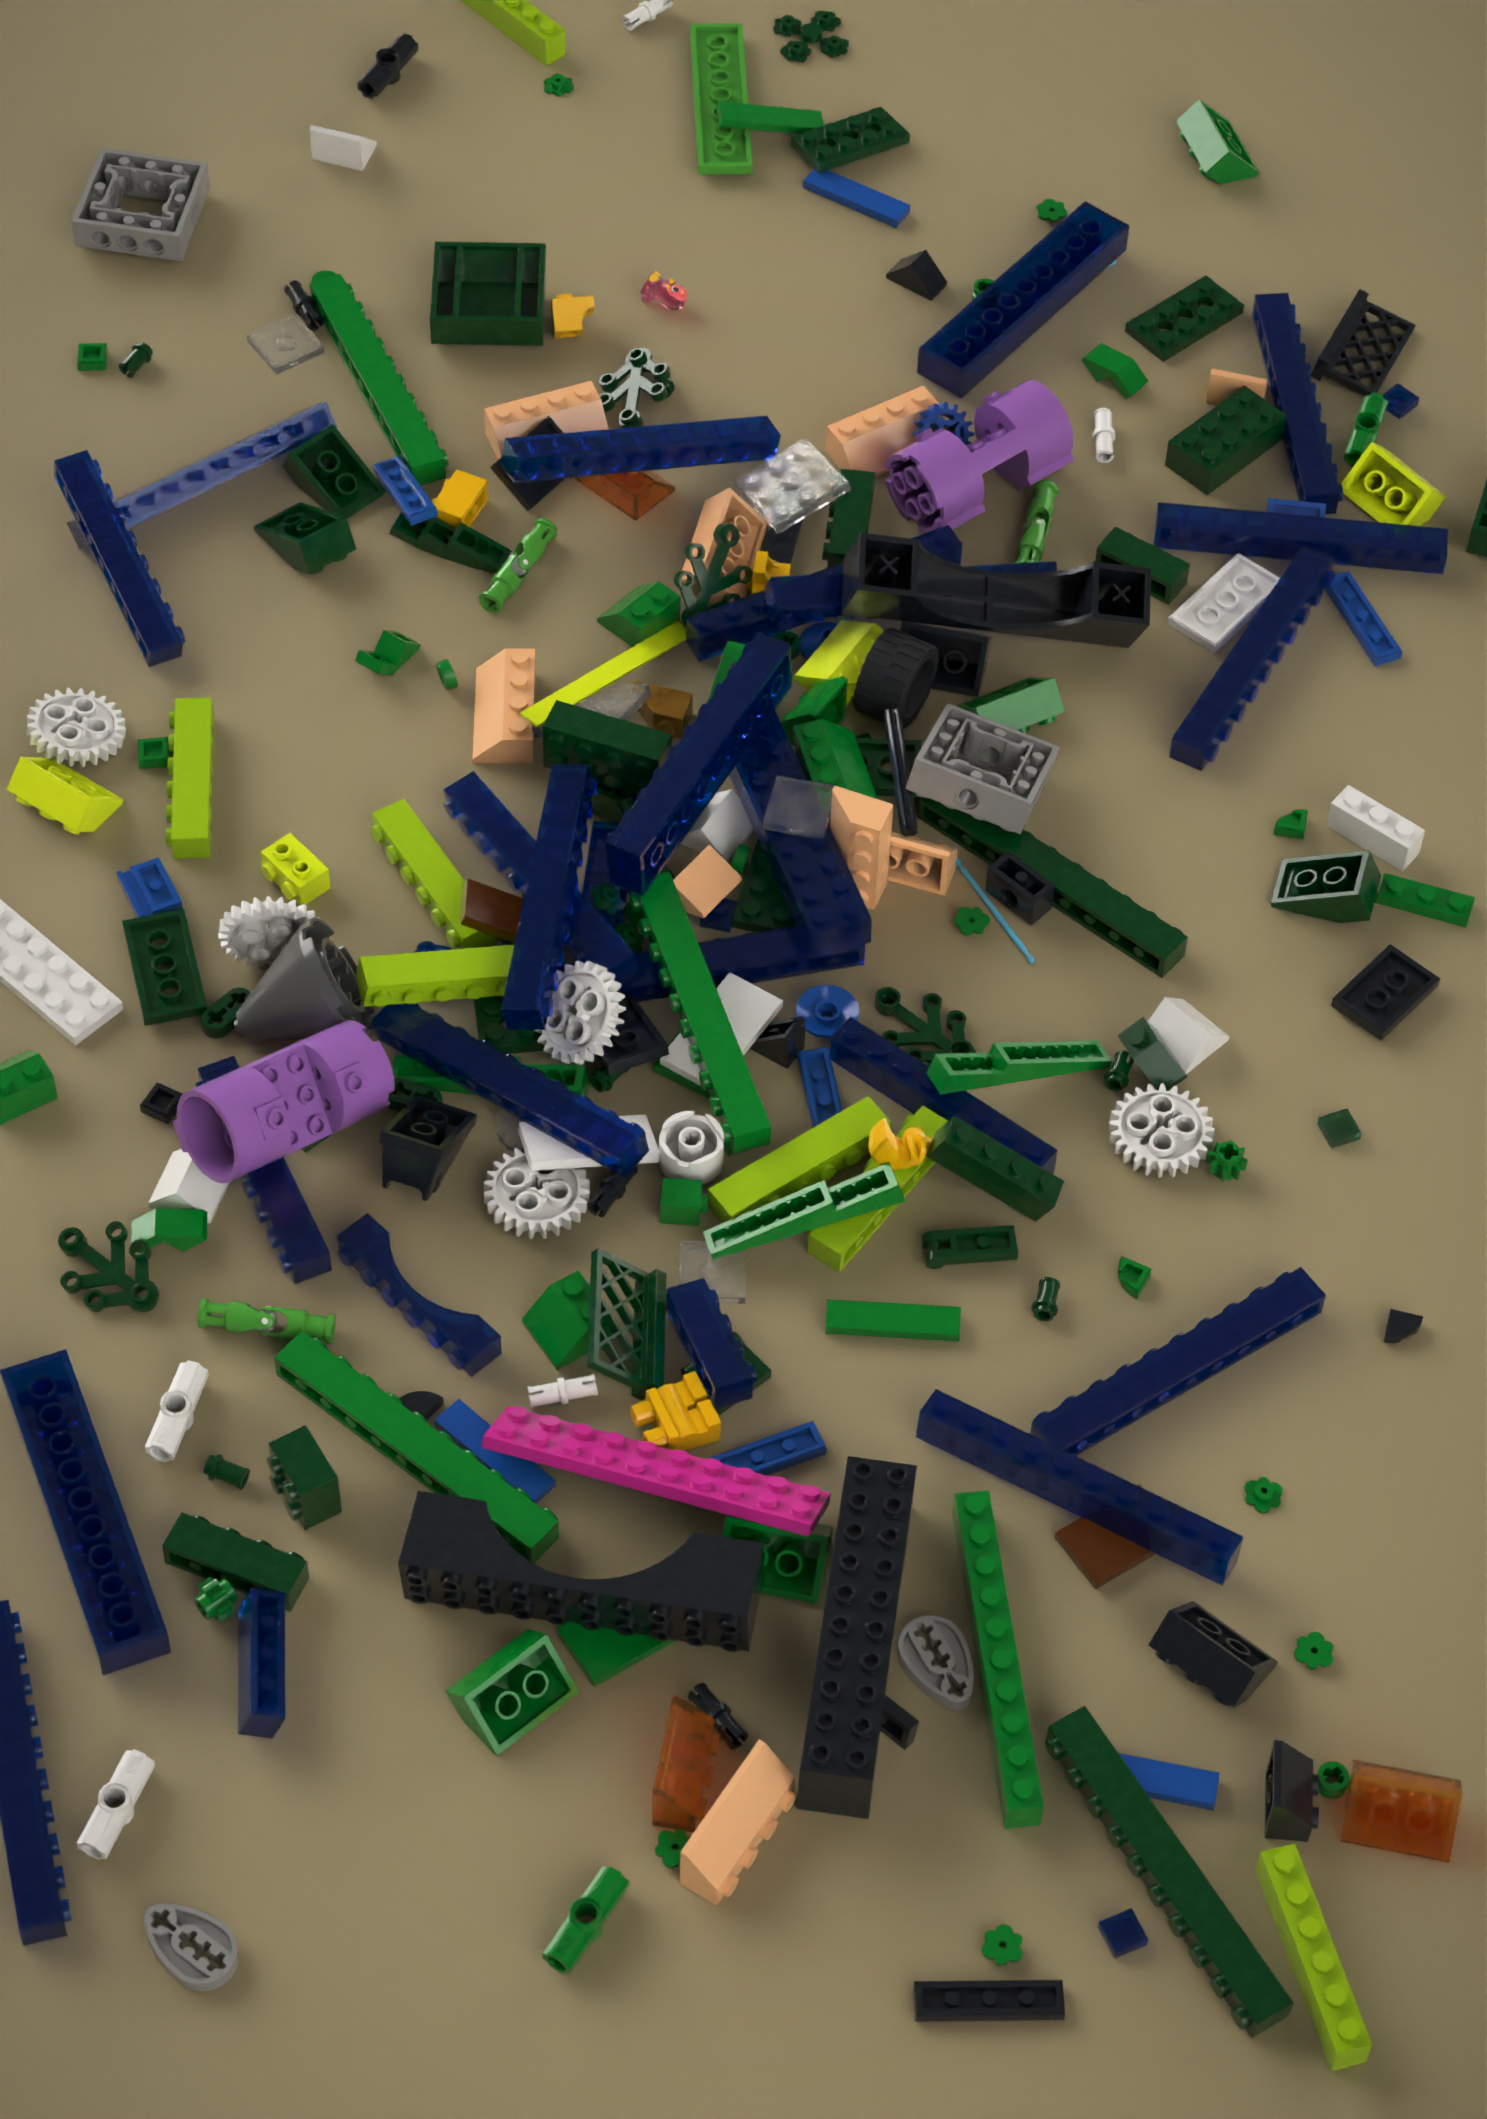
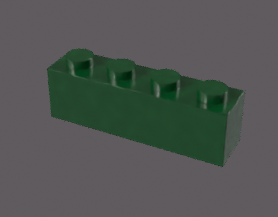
M841 469L839 480L833 481L832 497H836V501H830L829 518H833V522L827 521L825 539H830V542L824 543L822 560H827V573L843 574L845 555L860 533H868L874 495L875 472Z
M953 1116L936 1131L926 1156L1035 1222L1055 1207L1064 1183L1062 1179L956 1116Z
M181 1512L162 1545L166 1564L205 1579L212 1577L213 1580L217 1579L218 1582L226 1579L235 1591L289 1612L292 1611L309 1580L308 1563L301 1555L292 1551L283 1552L275 1549L268 1542L261 1539L252 1540L244 1537L233 1528H221L213 1525L206 1518L199 1515L190 1516Z

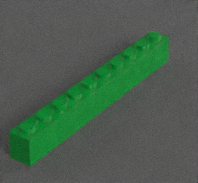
M341 274L310 282V295L315 301V308L324 319L323 325L395 455L401 458L420 486L445 479V466L448 465L447 454L444 449H439L435 432L428 429L424 413L417 410L414 395L412 392H407L405 380L402 374H397L392 356L386 355L383 340L381 337H376L374 325L371 319H366L362 303L355 300L352 285L350 283L346 284Z
M670 872L635 880L633 894L629 895L632 910L634 913L639 912L641 917L639 919L641 933L644 938L648 937L650 940L649 952L651 959L654 963L658 962L661 968L659 969L661 984L663 988L668 987L670 991L668 997L673 1013L678 1012L681 1019L678 1021L680 1033L683 1039L688 1038L690 1042L689 1055L694 1065H699L701 1071L699 1072L700 1084L704 1091L708 1090L710 1093V1109L714 1117L719 1116L720 1125L724 1132V1143L729 1142L733 1154L770 1144L771 1124Z
M301 1331L274 1357L276 1375L433 1493L486 1501L490 1517L500 1535L510 1547L534 1564L559 1539V1521L551 1510L536 1505L524 1490L512 1487L497 1470H489L480 1463L473 1452L467 1449L462 1450L454 1444L452 1438L442 1430L438 1432L431 1427L420 1413L416 1411L412 1413L403 1406L396 1395L385 1393L369 1375H361L352 1368V1365L346 1358L341 1355L336 1356L330 1352L319 1338H311Z
M989 1490L955 1493L952 1516L1004 1828L1041 1825L1044 1804Z

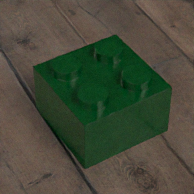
M306 1425L269 1442L270 1457L267 1458V1463L273 1474L269 1476V1479L276 1494L283 1493L286 1498L285 1506L293 1521L298 1519L304 1530H307L342 1512L338 1476Z

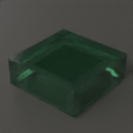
M1348 1108L1318 1118L1317 1125L1331 1149L1360 1140L1362 1132Z

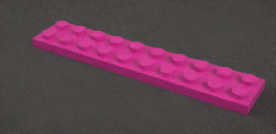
M507 1406L483 1435L482 1448L807 1537L811 1535L830 1503L831 1493L822 1491L813 1485L803 1486L788 1482L785 1478L779 1476L770 1477L755 1473L749 1468H737L722 1464L716 1459L699 1458L689 1455L683 1450L662 1448L649 1441H636L625 1438L622 1434L616 1432L607 1433L592 1429L586 1424H573L562 1421L553 1415H540L529 1412L527 1409L519 1406Z

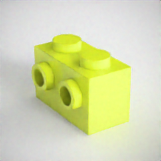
M288 833L261 851V871L264 877L270 882L274 881L281 888L284 896L289 900H296L299 906L308 904L331 888L329 868L291 833Z

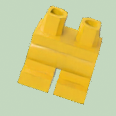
M696 1371L683 1375V1381L675 1384H665L658 1389L655 1387L646 1390L645 1400L632 1405L630 1408V1417L636 1427L652 1423L654 1428L644 1431L642 1439L643 1441L652 1442L656 1446L670 1450L686 1451L720 1441L722 1422L710 1399H707V1393Z

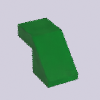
M1102 343L1098 344L1081 359L1096 382L1110 376L1125 399L1133 396L1149 382L1133 358Z
M383 630L375 650H359L355 661L377 674L393 675L419 650L421 645L398 631Z
M155 1208L132 1220L131 1243L135 1240H144L152 1248L162 1242H166L184 1252L207 1240V1212L203 1209ZM141 1247L136 1252L142 1253L145 1251V1248Z

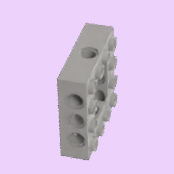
M101 148L71 221L75 246L182 262L210 190L208 163ZM124 195L167 201L162 206L163 217L149 215L148 212L141 214L122 211L119 206Z
M947 703L915 758L905 789L914 792L919 797L940 802L947 808L968 813L977 820H985L996 824L1005 831L1021 834L1050 777L1060 747ZM990 747L997 749L998 752L991 750ZM980 766V767H983V768L988 769V770L993 771V772L990 773V772H988V771H985V770L980 769V768H977V767ZM1007 777H1008V778H1011L1008 785H1007V781H1006V779H1005V778H1007ZM967 789L973 791L975 794H971L967 791Z

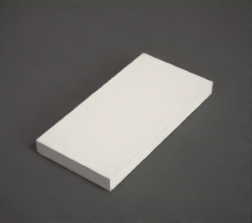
M1237 553L1168 617L1167 624L1215 653L1284 589L1285 581L1240 553Z
M729 972L716 989L744 1056L782 1009L783 1000ZM679 1033L668 1047L669 1055L660 1058V1064L701 1086L699 1065H694L689 1055L690 1042L688 1038L683 1039L681 1033Z
M646 1114L519 1122L518 1132L531 1171L657 1163L660 1159V1152Z

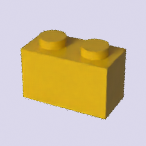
M456 469L451 478L444 481L442 490L437 498L431 500L437 509L438 516L436 517L455 528H458L460 523L470 527L488 501V480Z

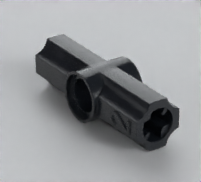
M404 33L402 36H398L388 48L380 49L376 53V62L357 82L358 90L363 93L364 97L373 99L388 84H394L401 78L400 71L418 52V43L415 42L413 37Z

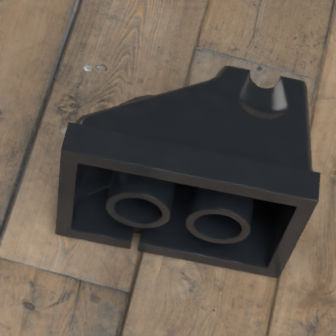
M417 1095L381 1130L379 1143H382V1187L387 1189L391 1181H396L419 1189L422 1193V1201H427L432 1193L439 1189L444 1176L471 1129L475 1126L477 1114Z

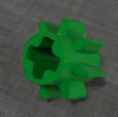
M1232 1140L1221 1144L1215 1142L1214 1151H1208L1206 1162L1210 1164L1209 1174H1215L1223 1182L1232 1178L1238 1180L1240 1170H1246L1248 1159L1243 1158L1245 1148H1239Z
M209 1577L197 1585L200 1592L194 1598V1602L205 1619L210 1620L214 1617L216 1620L219 1619L223 1622L235 1614L232 1607L238 1601V1596L226 1579L218 1582L217 1579L213 1580L212 1577Z

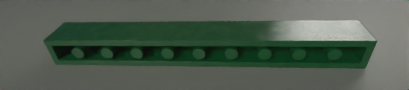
M920 798L918 813L920 820L989 865H992L1006 852L1010 851L1055 885L1052 904L1054 908L1159 977L1163 978L1185 956L1188 936L1183 934L1180 929L1172 927L1158 918L1154 912L1138 905L1129 896L1118 892L1103 879L1097 878L1086 871L1080 864L1072 862L1055 848L1049 847L1035 838L1029 831L1022 830L1021 834L1005 831L996 824L985 820H977L968 813L947 808L935 800Z
M1086 1706L1050 1724L1045 1740V1746L1049 1755L1054 1760H1059L1063 1765L1068 1782L1074 1789L1081 1791L1085 1797V1803L1090 1814L1096 1819L1099 1817L1106 1827L1105 1831L1110 1843L1115 1848L1119 1847L1124 1853L1131 1873L1136 1878L1140 1877L1147 1887V1894L1151 1902L1157 1908L1161 1907L1167 1915L1171 1931L1176 1937L1183 1938L1189 1947V1955L1198 1968L1203 1967L1210 1977V1985L1214 1993L1220 1999L1224 1998L1232 2009L1231 2015L1237 2026L1242 2030L1246 2029L1250 2037L1253 2038L1287 2018L1294 2002Z

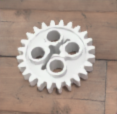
M67 688L66 694L55 690L54 697L44 694V701L36 699L35 707L29 708V715H27L26 736L30 737V745H37V753L46 751V759H50L53 756L57 757V764H60L63 760H68L69 767H72L75 761H79L80 765L85 767L86 761L90 760L92 764L97 765L98 758L108 761L109 754L116 755L117 748H122L126 732L125 718H121L122 710H115V702L106 704L105 695L97 699L95 698V691L84 695L83 688H80L77 694L73 693L70 688Z
M270 896L266 897L265 902H261L255 897L253 898V904L243 900L241 901V908L234 905L231 906V912H224V919H220L219 941H221V948H226L227 955L235 954V961L246 959V965L257 962L258 968H262L264 964L271 966L299 926L315 917V911H307V905L305 904L296 907V900L284 903L283 897H280L276 902L272 901Z
M576 961L574 966L565 964V973L556 970V981L546 980L549 989L548 991L540 990L544 1000L543 1002L535 1003L537 1007L541 1008V1012L534 1015L533 1018L540 1020V1024L534 1028V1031L542 1034L537 1041L545 1045L543 1051L552 1054L551 1058L570 1065L573 1063L583 1065L584 1060L594 1062V1054L604 1055L602 1046H613L610 1040L611 1035H620L615 1027L616 1024L624 1023V1020L618 1018V1015L626 1010V1007L619 1005V1002L625 998V995L617 992L622 985L614 981L616 975L608 972V968L590 961H586V963Z
M1161 1083L1159 1090H1154L1153 1086L1148 1084L1146 1092L1135 1087L1134 1096L1125 1093L1123 1102H1116L1115 1110L1111 1111L1108 1132L1111 1133L1109 1142L1115 1144L1114 1153H1123V1163L1133 1160V1170H1137L1140 1166L1145 1167V1175L1147 1176L1152 1169L1156 1170L1158 1177L1161 1178L1163 1171L1168 1170L1172 1177H1175L1176 1169L1178 1168L1184 1174L1188 1173L1189 1165L1197 1168L1199 1160H1205L1208 1150H1211L1215 1128L1212 1127L1213 1117L1207 1116L1208 1107L1199 1108L1200 1098L1190 1101L1188 1099L1190 1091L1187 1090L1181 1095L1177 1094V1086H1174L1171 1091H1166L1164 1083Z
M515 1148L514 1157L504 1153L503 1163L494 1161L493 1171H487V1181H484V1204H487L488 1215L494 1214L495 1224L504 1221V1231L515 1227L517 1237L523 1231H528L529 1239H533L535 1232H540L542 1238L546 1239L547 1231L551 1230L556 1236H559L561 1226L571 1230V1220L578 1223L581 1221V1213L587 1212V1203L590 1201V1181L586 1179L585 1169L569 1168L531 1171L526 1154H522L519 1149Z

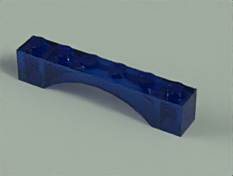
M368 1213L337 1235L339 1249L337 1254L340 1260L348 1267L353 1266L359 1272L364 1283L369 1287L374 1286L390 1307L394 1308L396 1306L403 1313L410 1326L413 1328L418 1327L424 1332L429 1343L436 1349L441 1348L448 1355L453 1366L458 1370L463 1369L473 1377L502 1354L501 1335L479 1315L443 1308L424 1298L408 1284L394 1263L390 1248L389 1232Z

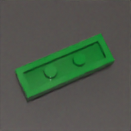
M1384 873L1376 903L1466 928L1475 897Z

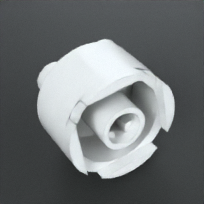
M683 1111L669 1117L663 1124L659 1134V1166L661 1171L667 1178L702 1180V1185L720 1175L724 1162V1132L719 1122L705 1114V1117L695 1115V1111Z

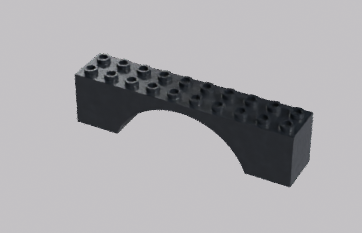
M860 533L844 557L841 614L1129 648L1150 625L1151 569L1091 562L1076 568L1053 572H995L970 568L946 561L926 550L920 540Z
M852 1456L847 1457L800 1765L797 1809L869 1819L892 1641L912 1515L917 1465Z
M417 1491L398 1561L404 1598L410 1599L415 1603L425 1604L431 1602L444 1604L451 1609H461L462 1607L477 1609L485 1614L503 1613L513 1615L522 1620L535 1618L547 1620L555 1625H564L569 1621L580 1623L582 1627L588 1630H599L602 1627L616 1630L619 1634L626 1636L636 1633L651 1636L659 1641L671 1639L684 1641L692 1646L710 1645L721 1647L729 1652L749 1651L764 1582L763 1543L695 1532L667 1558L633 1574L606 1579H584L560 1575L533 1564L510 1547L496 1529L490 1517L486 1501Z

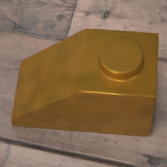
M635 680L633 684V705L650 728L670 733L674 738L683 739L692 716L693 693Z

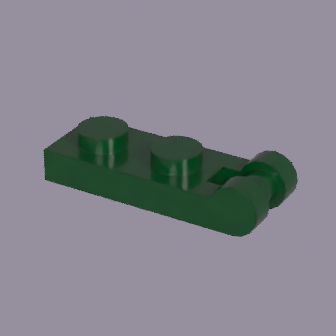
M1014 1225L933 1230L922 1235L923 1247L927 1249L925 1263L926 1267L930 1269H938L949 1264L1018 1259ZM942 1245H949V1249H940Z

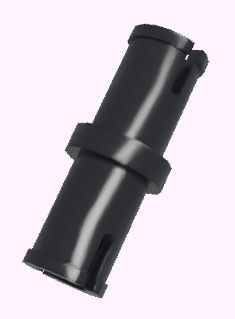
M299 281L289 282L294 291H291L290 287L286 285L284 292L292 301L294 311L303 318L309 330H318L319 327L314 320H317L322 327L324 319L315 308V301L305 293Z
M617 1165L610 1176L603 1178L600 1182L601 1188L587 1205L592 1214L604 1217L615 1200L623 1197L626 1192L625 1187L638 1172L637 1165Z
M699 1683L693 1687L699 1694L696 1695L690 1690L687 1698L704 1715V1722L710 1729L715 1728L730 1749L740 1747L742 1743L737 1738L740 1737L745 1742L748 1738V1733L730 1715L731 1709L726 1703H720L705 1683Z

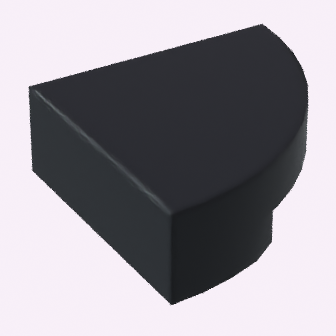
M1390 1309L1384 1343H1399L1402 1339H1406L1413 1334L1415 1335L1420 1329L1423 1316Z
M428 1391L411 1392L399 1398L404 1407L412 1413L414 1411L420 1413L426 1420L444 1404L443 1397Z

